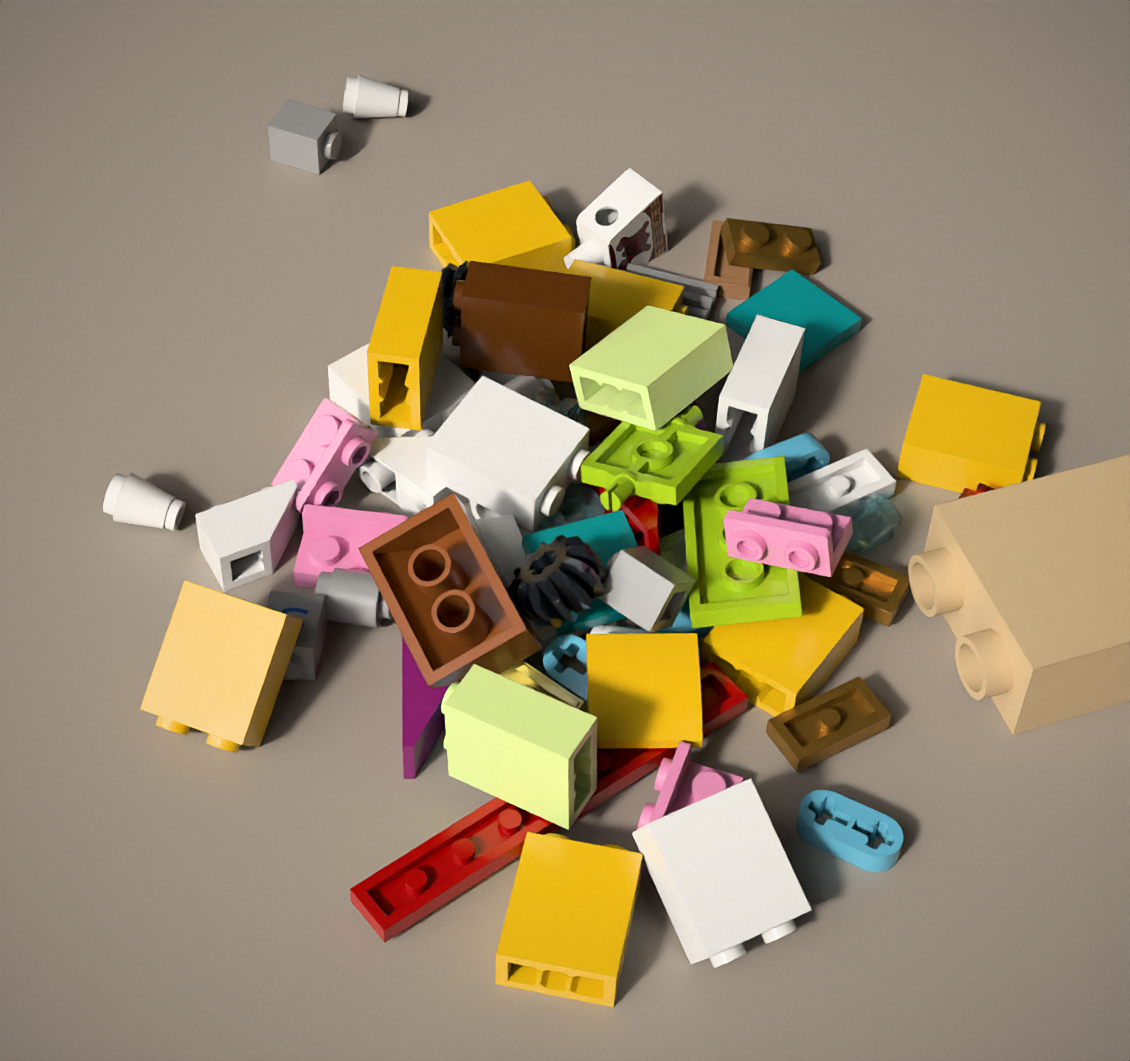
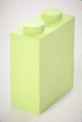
M647 305L572 362L569 367L579 408L657 431L728 374L733 368V361L726 325Z
M474 664L460 683L456 681L450 685L441 705V712L445 714L446 735L444 748L447 750L449 776L569 830L597 789V717Z

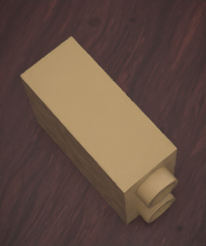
M1130 454L934 505L924 552L913 555L909 561V583L913 597L922 613L927 617L943 614L957 639L955 644V660L958 673L970 696L976 700L991 697L1012 735L1129 702Z

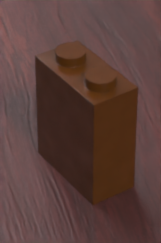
M470 261L466 280L456 281L453 297V310L461 311V316H456L452 335V345L460 346V367L573 383L569 365L585 352L591 277Z

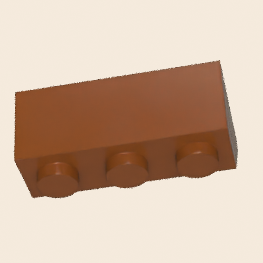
M454 493L358 548L428 687L431 689L449 686L456 681L460 683L474 664L500 674L543 649L530 622L520 609V605L510 590V585L472 514Z

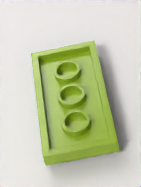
M784 456L715 463L683 498L687 574L696 579L689 593L692 628L802 617L797 570L729 557L723 521L729 510L742 512L749 498L790 506Z

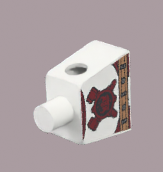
M629 168L579 214L576 220L579 246L564 257V262L567 269H569L575 259L626 272L628 263L644 267L668 252L663 192Z

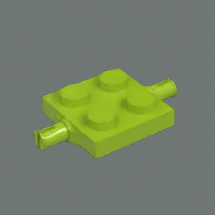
M691 404L657 431L623 421L582 462V483L606 489L600 495V501L607 510L610 511L612 508V512L618 511L622 504L634 495L651 499L658 504L677 506L724 453L723 435L696 428L695 426L701 422L703 414L696 405H693L691 408Z

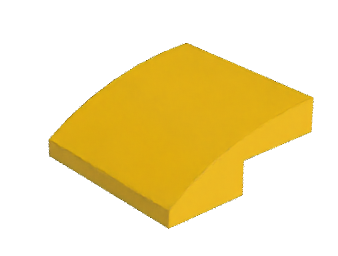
M697 633L586 634L587 713L597 717V749L677 748L680 741L691 744V748H702V703Z

